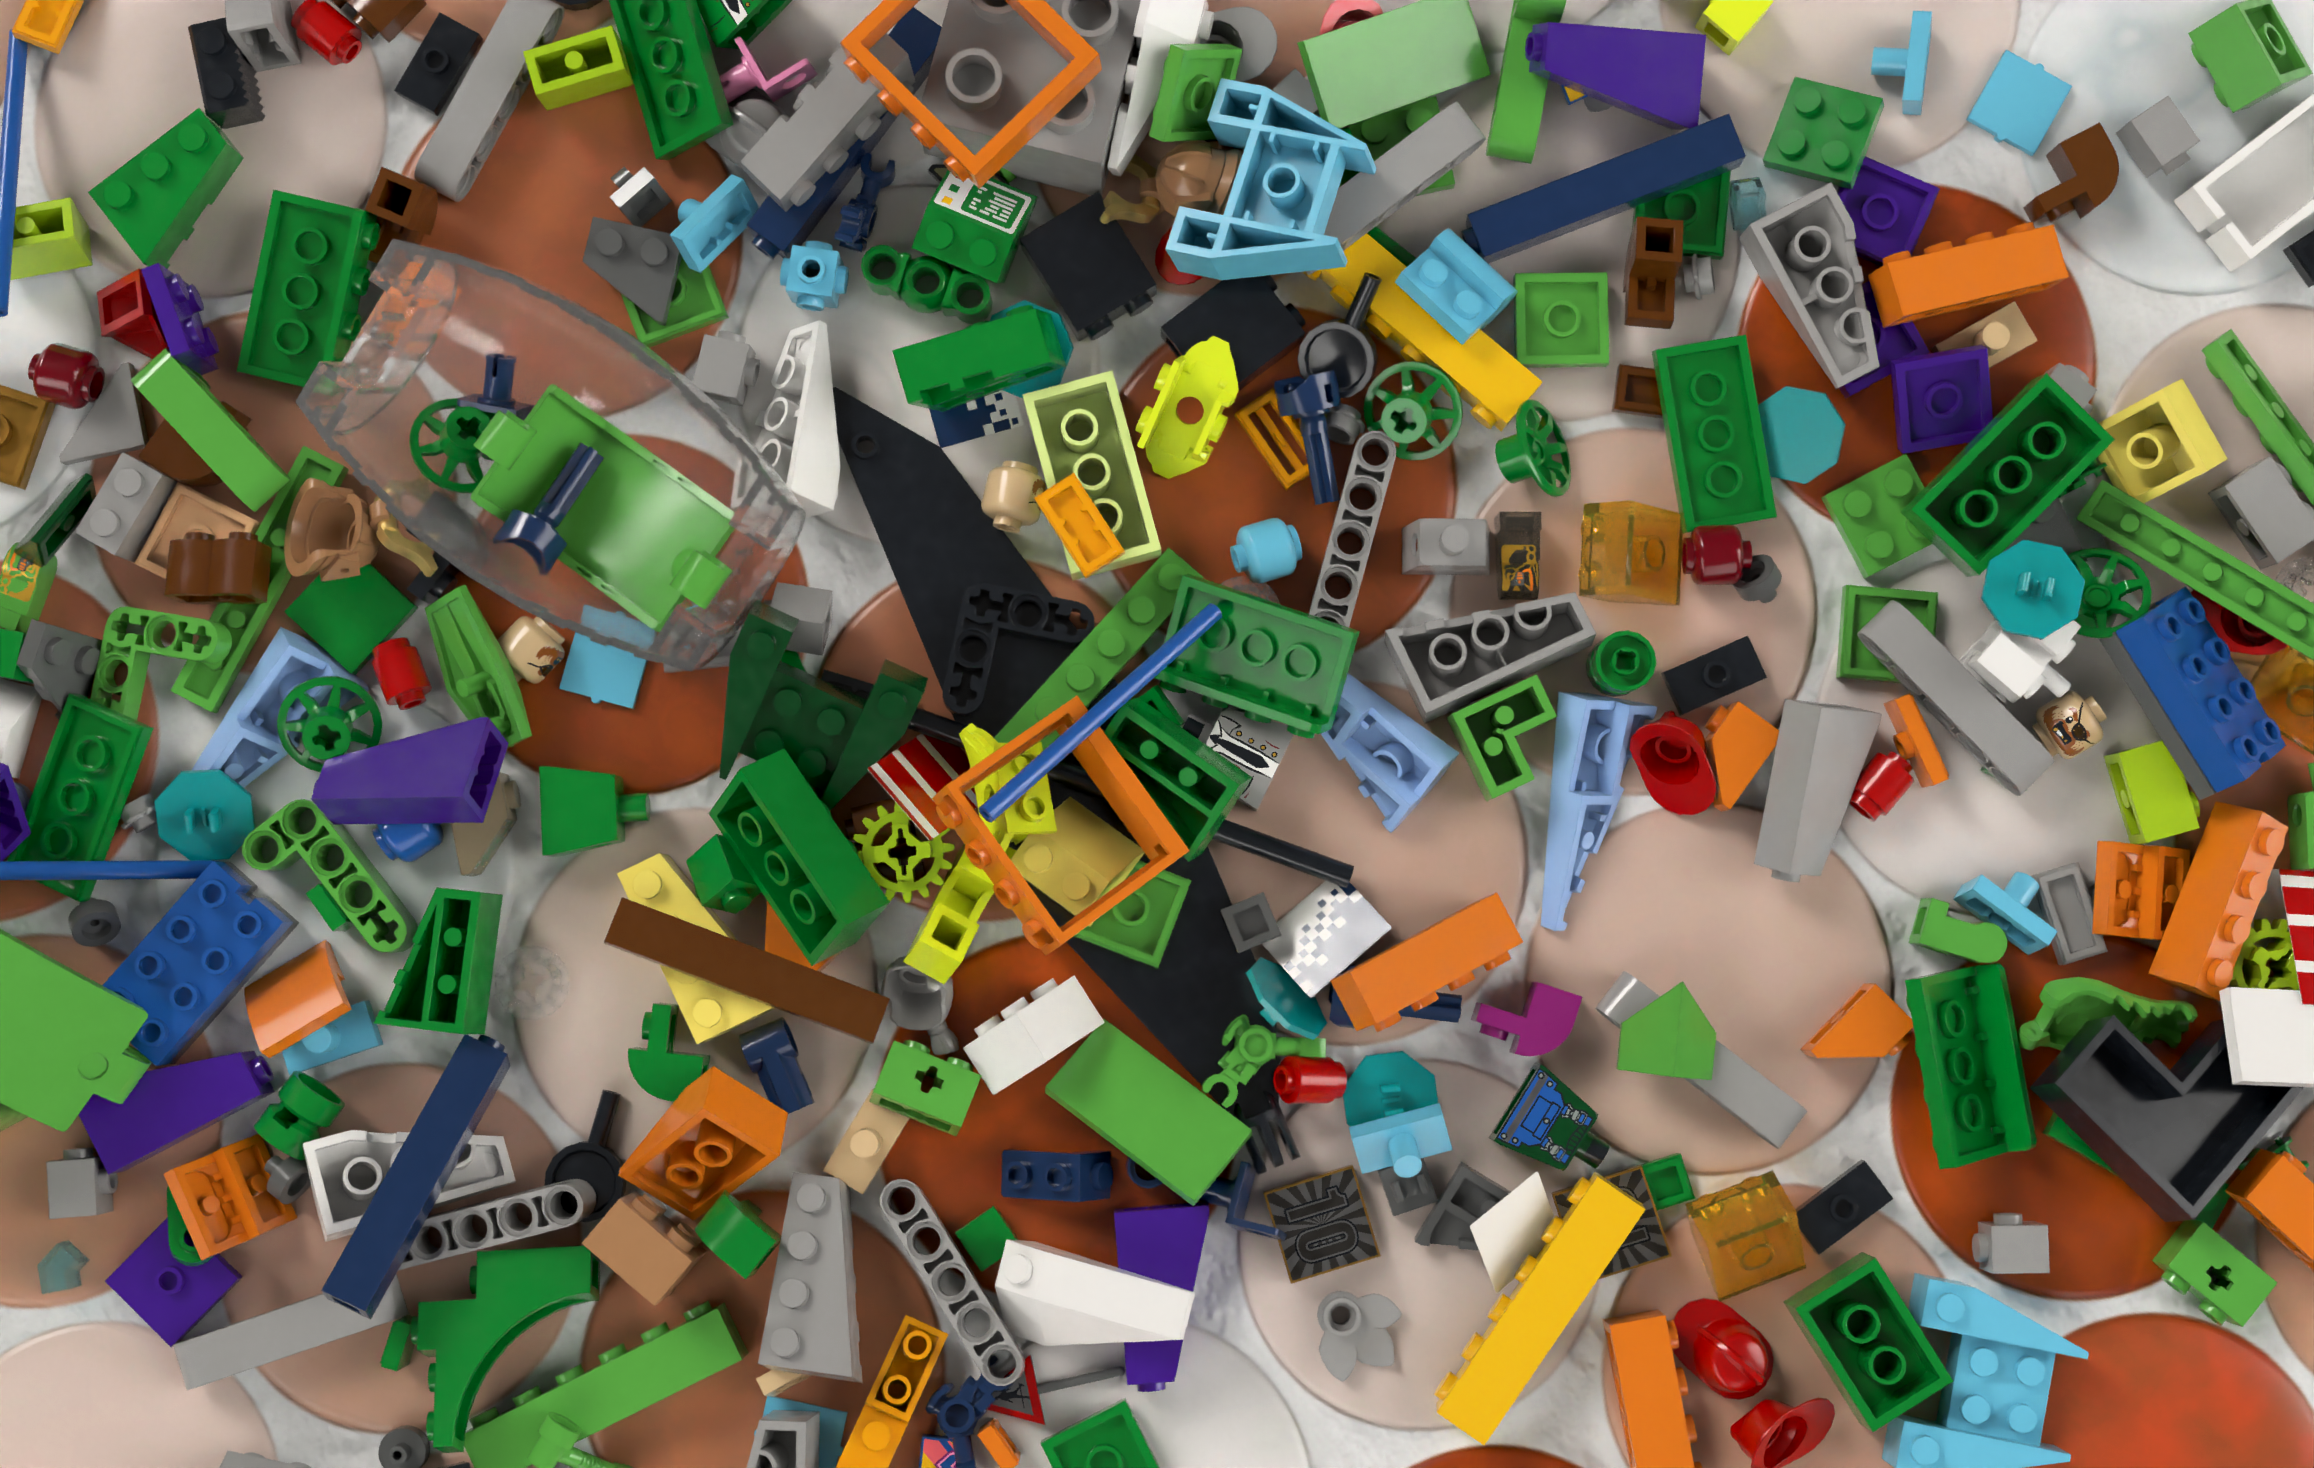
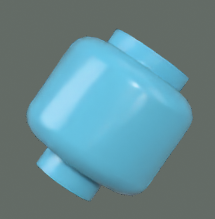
M1270 518L1241 527L1237 533L1236 545L1230 547V554L1234 568L1238 573L1245 572L1246 576L1254 583H1264L1292 574L1296 568L1297 561L1302 559V547L1298 533L1293 525H1286L1279 518Z

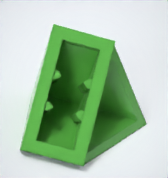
M1683 981L1624 1022H1621L1617 1070L1678 1078L1712 1080L1716 1032Z

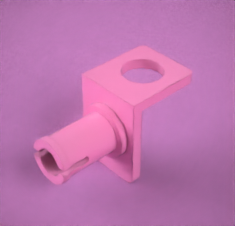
M739 36L734 40L744 55L740 57L742 62L719 77L727 104L756 86L759 89L763 88L772 101L775 102L814 78L817 72L808 59L805 58L768 80L751 49L742 37ZM798 75V76L795 77L794 79H792V80L786 82L787 80H789V79L792 78L793 76Z

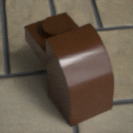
M2100 122L2062 141L2046 155L2061 184L2036 196L2023 209L2029 220L2033 223L2046 216L2050 223L2074 210H2076L2081 219L2110 196L2117 183L2119 162L2116 151Z
M381 167L365 208L366 211L377 215L376 223L380 226L379 241L376 248L370 250L369 261L395 272L413 247L419 249L424 234L431 235L437 215L438 195L434 188L393 170Z
M1636 218L1629 239L1624 269L1623 292H1626L1624 325L1671 329L1674 322L1675 279L1682 264V220Z
M222 401L221 404L248 432L247 426L252 419ZM164 419L139 454L140 458L162 473L187 485L208 487L223 482L166 419Z

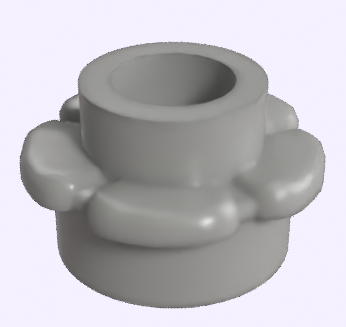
M1693 254L1692 264L1683 265L1686 293L1695 291L1696 298L1700 300L1702 295L1715 293L1711 257L1697 258V254Z
M1341 404L1335 406V408L1331 407L1329 408L1330 412L1323 413L1327 420L1328 438L1336 443L1351 445L1355 442L1359 433L1365 431V425L1360 420L1361 414L1349 405Z
M152 793L143 795L124 806L121 814L124 822L121 825L122 829L133 827L136 833H140L157 823L155 798Z

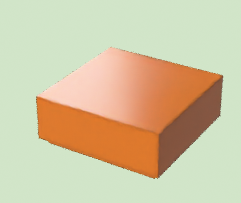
M992 1418L979 1428L977 1436L1000 1468H1014L1019 1464L1021 1452L997 1418Z

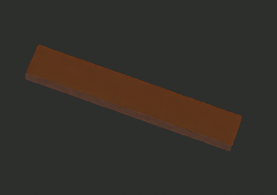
M623 897L604 940L606 945L870 1044L874 1043L890 1000L888 997Z

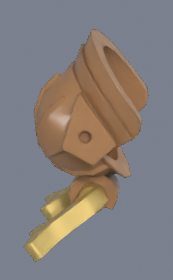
M1194 140L1184 142L1173 148L1162 158L1157 170L1134 154L1124 171L1134 174L1141 180L1139 195L1142 198L1141 204L1130 203L1122 199L1114 191H1109L1103 200L1106 209L1101 215L1100 221L1107 224L1113 220L1124 219L1138 223H1149L1156 215L1163 213L1165 210L1175 220L1179 206L1223 215L1244 150H1237L1236 148L1223 150L1221 149L1222 145H1219L1218 141L1201 142Z
M422 475L415 483L410 485L386 486L375 497L374 502L369 505L366 500L353 494V489L331 487L323 480L308 478L299 489L287 520L284 556L289 573L294 577H299L302 575H312L320 571L321 581L324 582L359 576L360 568L372 562L378 553L379 547L383 544L387 549L414 562L426 577H431L438 569L431 554L435 549V544L432 541L415 542L405 538L399 530L398 516L395 512L396 502L406 503L421 510L429 499L425 492L429 480Z

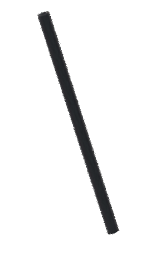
M917 707L908 729L965 749L959 733L967 725ZM1062 760L1047 773L1048 780L1107 801L1083 767ZM1226 819L1212 838L1215 841L1347 888L1354 870V866Z

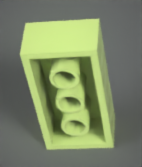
M1113 370L1022 394L1047 489L1075 473L1125 550L1124 555L1092 575L1159 558L1161 556V546ZM1063 545L1072 581L1085 578Z

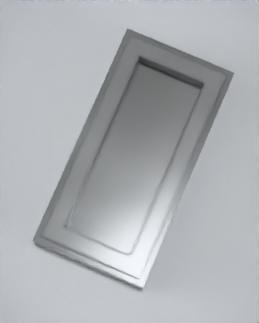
M2079 862L2032 875L2031 877L2040 886L2036 897L2043 919L2058 931L2051 941L2058 965H2066L2108 952L2103 935L2092 934L2093 904Z

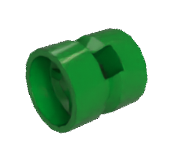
M1629 630L1615 632L1597 643L1589 652L1586 662L1587 677L1592 686L1602 694L1613 697L1627 695L1645 685L1653 676L1656 666L1655 651L1650 642L1639 633Z
M293 1071L278 1092L281 1100L280 1103L269 1104L255 1123L254 1129L263 1139L283 1153L295 1159L306 1160L302 1144L320 1139V1127H330L344 1108L345 1103L333 1090L303 1072Z

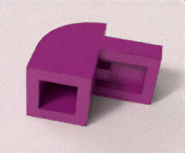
M1531 982L1521 1016L1476 1002L1471 1020L1482 1024L1479 1033L1506 1041L1509 1033L1515 1034L1510 1053L1521 1056H1538L1556 1049L1566 1040L1574 1026L1583 997L1543 983Z

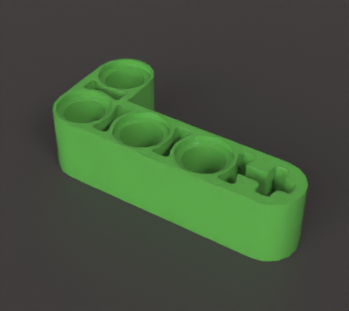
M1514 0L1487 141L1486 156L1528 164L1532 163L1548 79L1529 72L1530 61L1525 56L1526 39L1528 34L1532 32L1534 24L1545 22L1559 23L1565 9L1566 0Z
M168 348L163 349L131 378V382L233 493L254 512L261 508L291 480L285 471L209 391L211 386L199 373L173 358Z
M300 799L288 803L245 838L242 854L246 863L252 868L264 871H283L303 858L373 949L380 952H403L414 944L412 939L418 929L414 917L343 825H333L313 801ZM311 809L316 816V823L314 828L305 834L299 826V819L304 811ZM273 838L278 844V854L273 861L268 863L262 855V847L268 839ZM338 845L344 853V861L338 869L332 870L327 863V855L332 847ZM363 882L369 884L372 889V899L365 907H361L355 900L356 888ZM379 914L382 919L370 918V916ZM386 923L398 924L399 927L394 931L397 940H386L385 935L390 931Z

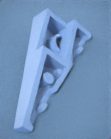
M280 626L191 771L220 769L244 788L288 754L279 738L277 719L282 702L294 687L315 677L337 676L361 685L367 692L370 689L362 679L348 672L319 644ZM316 686L305 692L314 698L320 707L328 704L333 686ZM341 687L340 708L355 696L359 699L361 698L356 693ZM299 698L295 699L287 713V721L308 718L309 714ZM288 731L291 742L295 747H298L302 732Z
M1349 673L1346 677L1332 729L1321 733L1338 760L1345 759L1361 781L1358 789L1364 798L1372 797L1385 816L1382 824L1390 833L1402 823L1439 782L1459 755L1458 751Z
M1558 691L1541 926L1554 931H1565L1568 923L1563 918L1573 892L1581 893L1585 881L1579 877L1589 853H1598L1624 791V788L1620 786V781L1628 759L1633 758L1629 748L1631 736L1639 727L1643 726L1645 719H1654L1657 706L1591 693Z

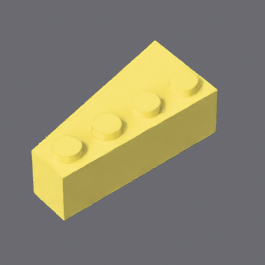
M658 853L617 873L629 900L737 940L733 932L717 916L712 908L702 906L695 892L696 887L669 855ZM660 965L696 1044L706 1043L776 1009Z

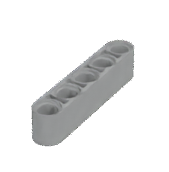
M507 0L416 165L414 174L416 181L434 188L438 193L455 202L461 201L467 195L531 81L523 51L552 43L562 24L564 7L551 0Z
M1458 102L1450 104L1374 161L1376 166L1375 175L1359 172L1338 188L1324 235L1338 238L1344 251L1475 152L1484 143L1486 137ZM1317 270L1306 271V273L1309 275Z
M1382 431L1365 433L1359 438L1354 448L1308 613L1346 627L1350 626L1396 458L1394 441ZM1368 445H1377L1384 450L1386 461L1378 466L1370 465L1363 459L1362 449ZM1356 489H1365L1373 495L1374 505L1370 509L1359 510L1351 504L1349 499L1350 493ZM1346 532L1354 533L1361 539L1362 550L1353 555L1346 554L1338 547L1337 538ZM1334 576L1345 579L1349 584L1350 594L1343 599L1330 597L1325 589V581Z
M1890 600L1857 633L1862 644L2011 793L2021 796L2054 763L2052 756L2044 746L1900 603Z
M1623 971L1595 1009L1620 1029L1621 1022H1624L1660 996L1631 974ZM1717 1040L1715 1043L1712 1080L1684 1078L1777 1149L1782 1146L1807 1113L1803 1106Z
M569 1179L430 1215L425 1220L398 1270L568 1227L589 1217L594 1211L596 1193L587 1181ZM564 1191L573 1194L577 1200L578 1208L575 1214L568 1213L563 1209L561 1196ZM519 1203L527 1205L532 1212L530 1226L520 1222L517 1217L516 1209ZM475 1214L481 1216L487 1224L485 1237L479 1236L472 1227V1219ZM430 1226L437 1228L442 1235L440 1249L434 1247L428 1239Z
M897 1179L890 1182L884 1187L880 1195L881 1209L985 1379L996 1386H1006L1015 1382L1021 1377L1025 1368L1023 1353L925 1193L917 1184L906 1179ZM908 1188L915 1196L914 1208L907 1214L898 1215L891 1207V1198L897 1190ZM926 1228L935 1229L940 1236V1246L931 1255H922L915 1245L918 1233ZM951 1268L959 1269L965 1277L963 1291L955 1296L946 1295L940 1286L942 1274ZM974 1309L984 1310L991 1320L988 1332L981 1337L970 1335L965 1327V1318ZM998 1350L1011 1352L1016 1360V1368L1007 1378L996 1376L990 1368V1359Z
M396 1274L371 1320L328 1300L322 1293L174 1344L173 1347L186 1389L190 1390L408 1315L409 1312Z

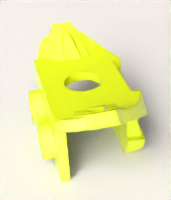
M1215 336L1192 346L1184 356L1181 355L1175 359L1172 365L1164 363L1154 384V389L1160 391L1153 408L1146 405L1136 425L1135 431L1142 434L1137 446L1142 449L1146 447V456L1152 464L1153 472L1167 479L1187 473L1207 463L1214 449L1208 444L1210 440L1215 443L1218 442L1228 421V417L1222 415L1225 407H1230L1237 397L1239 391L1229 343ZM1194 397L1202 403L1204 413L1200 421L1190 424L1180 419L1177 413V406L1181 399Z
M973 723L969 724L959 733L967 753L970 768L1007 744L998 743L987 731L976 727ZM1038 742L973 787L975 788L978 812L980 806L1043 751L1042 742ZM1047 774L992 823L986 821L979 812V817L1005 852L1010 842H1014L1017 845L1024 841L1029 834H1052L1057 832Z

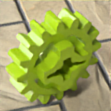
M896 802L895 812L890 814L883 805L877 807L879 820L875 822L867 817L862 820L865 827L869 829L867 834H854L853 839L863 844L862 851L857 852L859 858L864 861L865 867L878 886L886 888L885 896L889 902L895 897L896 892H902L905 903H911L913 891L918 890L924 898L930 896L927 884L932 881L934 884L942 886L945 881L938 872L941 868L952 869L954 865L949 860L944 859L945 852L955 849V844L943 843L942 839L950 831V828L937 835L932 841H921L911 832V819ZM892 822V835L884 845L873 846L878 832L885 825ZM901 828L907 845L915 846L917 850L916 855L908 859V865H906L907 874L904 873V865H901L900 858L892 857L891 848L899 846ZM935 857L929 872L915 882V868L923 858ZM885 862L896 871L897 883L885 878L877 870L874 863Z
M2267 918L2254 919V928L2251 927L2250 934L2243 943L2234 966L2233 977L2229 987L2300 990L2289 929L2287 930V920L2274 919L2270 925ZM2271 937L2276 939L2274 943H2269L2265 949L2254 945L2255 942L2263 938ZM2267 961H2272L2269 967L2266 966ZM2271 970L2275 972L2273 977H2268Z

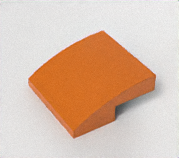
M2097 841L2092 934L2162 940L2190 868V850L2158 845Z
M328 941L320 942L244 988L247 1013L260 1052L268 1058L275 1056L352 1010L341 985V981L345 980Z
M259 1134L222 1147L209 1155L173 1168L163 1174L201 1261L298 1218L291 1203L283 1204L267 1191V1183L271 1175L264 1170V1167L271 1157L263 1138Z

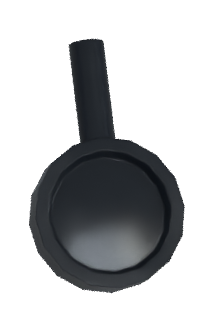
M1365 272L1346 318L1324 321L1309 331L1300 344L1298 364L1303 379L1306 380L1312 374L1334 370L1340 399L1351 397L1364 389L1376 371L1378 362L1376 344L1362 325L1382 281L1380 277Z
M603 1089L588 1141H582L563 1148L552 1158L545 1173L544 1186L569 1179H581L587 1181L593 1187L596 1193V1206L589 1217L579 1222H591L603 1218L626 1192V1180L618 1176L623 1162L613 1149L606 1146L621 1095L617 1092ZM564 1191L561 1196L563 1209L568 1213L575 1214L578 1208L577 1200L573 1194Z

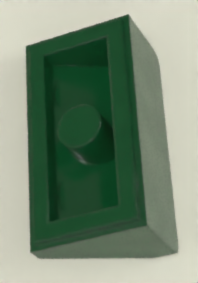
M86 473L71 482L15 547L14 552L41 568L46 566L78 527L95 499L96 491L93 477Z

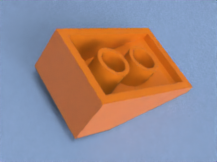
M712 1066L682 1091L622 1165L618 1176L694 1221L709 1210L725 1190L729 1193L733 1192L780 1156L788 1112Z

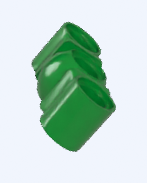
M877 245L866 251L862 258L861 269L867 285L873 292L884 296L891 295L899 301L903 300L908 307L919 313L930 314L942 310L945 316H956L965 323L974 324L984 321L992 311L993 301L990 289L982 277L976 274H964L955 268L952 270L946 262L935 257L920 256L912 259L910 253H898L888 245ZM887 261L895 264V272L888 279L881 280L872 276V271L878 263ZM929 275L939 279V286L932 293L922 294L915 289L918 280L924 276ZM967 290H977L982 293L983 300L977 307L965 308L959 304L960 296Z

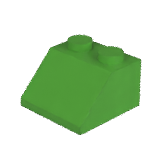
M2247 0L2236 3L2188 33L2193 42L2191 50L2195 59L2202 67L2208 68L2216 82L2213 87L2218 100L2225 107H2230L2232 113L2249 108L2313 74L2272 0Z

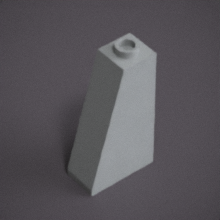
M1785 699L1754 861L1755 865L1773 869L1771 877L1783 881L1800 882L1801 875H1821L1880 725L1881 713L1846 705Z

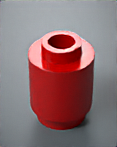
M306 0L297 8L292 16L291 26L297 30V37L331 65H338L342 62L345 64L349 63L359 54L362 48V42L360 41L362 36L361 30L326 1Z
M405 637L395 638L376 646L372 650L375 657L372 661V666L386 703L388 705H398L400 710L411 709L426 701L425 695L432 690L417 648L411 646L408 638Z
M1890 751L1887 756L1877 752L1861 771L1849 805L1872 822H1875L1880 815L1886 816L1914 783L1913 777L1909 774L1913 769L1912 766L1895 752Z
M1286 1056L1274 1072L1273 1083L1275 1090L1285 1103L1327 1104L1343 1096L1346 1089L1347 1076L1342 1063L1334 1061L1328 1056Z

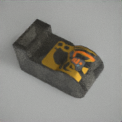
M1499 512L1494 518L1499 600H1537L1539 594L1538 560H1540V531L1542 530L1541 512Z

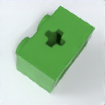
M894 1040L869 1102L957 1136L982 1075L973 1072L974 1067L961 1059L948 1057L947 1061L930 1055V1049L916 1041L904 1040L902 1044ZM925 1076H930L934 1079L933 1087L929 1093L920 1090L921 1082Z
M2195 1219L2183 1221L2152 1260L2165 1271L2161 1275V1279L2182 1295H2185L2187 1291L2192 1293L2201 1301L2197 1308L2221 1326L2226 1321L2243 1327L2277 1284L2273 1278L2207 1224ZM2210 1267H2212L2211 1273L2217 1278L2213 1284L2210 1283L2211 1277L2206 1273Z

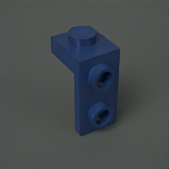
M1004 1150L1002 1152L1001 1194L1003 1197L1071 1202L1110 1198V1187L1113 1182L1111 1151L1093 1150L1065 1153Z

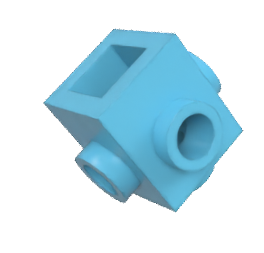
M806 241L805 247L792 245L791 257L783 258L780 271V285L786 286L788 296L793 303H796L797 307L811 311H823L824 307L837 309L839 295L846 294L849 267L844 266L839 252L833 251L832 245L820 241ZM807 268L820 270L817 276L813 278L806 277Z

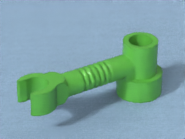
M549 1412L538 1430L540 1437L527 1457L528 1461L537 1468H555L558 1462L571 1468H633L626 1464L611 1463L573 1447L582 1433L581 1429L568 1418L554 1412Z

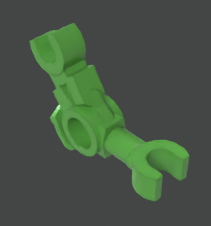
M1242 1014L1235 1018L1223 1033V1046H1226L1233 1037L1235 1038L1234 1048L1231 1051L1228 1050L1217 1063L1223 1070L1219 1074H1213L1206 1078L1202 1084L1201 1091L1207 1094L1215 1083H1224L1227 1086L1228 1094L1221 1105L1228 1108L1237 1099V1084L1240 1082L1246 1085L1261 1065L1270 1059H1275V1056L1325 1057L1326 1038H1315L1312 1040L1310 1038L1276 1037V1033H1271L1264 1026H1250L1248 1017Z

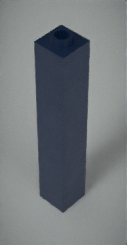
M914 7L897 22L888 34L909 55L915 83L912 85L914 87L913 95L929 75L942 28ZM887 110L879 118L881 124L873 135L865 141L859 138L847 150L849 155L843 165L834 173L829 174L826 171L814 183L816 189L812 196L801 206L797 207L793 204L785 212L768 195L746 224L752 236L755 237L751 242L752 245L773 260L777 254L782 258H790L792 245L802 246L861 167L862 157L866 153L872 152L897 117Z
M1726 114L1467 214V229L1461 231L1462 238L1466 244L1489 264L1635 208L1645 202L1648 203L1672 192L1740 167L1746 155L1729 114Z
M466 1034L463 1036L321 1291L328 1300L371 1320L511 1066L508 1054L503 1052L505 1046L500 1042L485 1035H480L478 1040Z

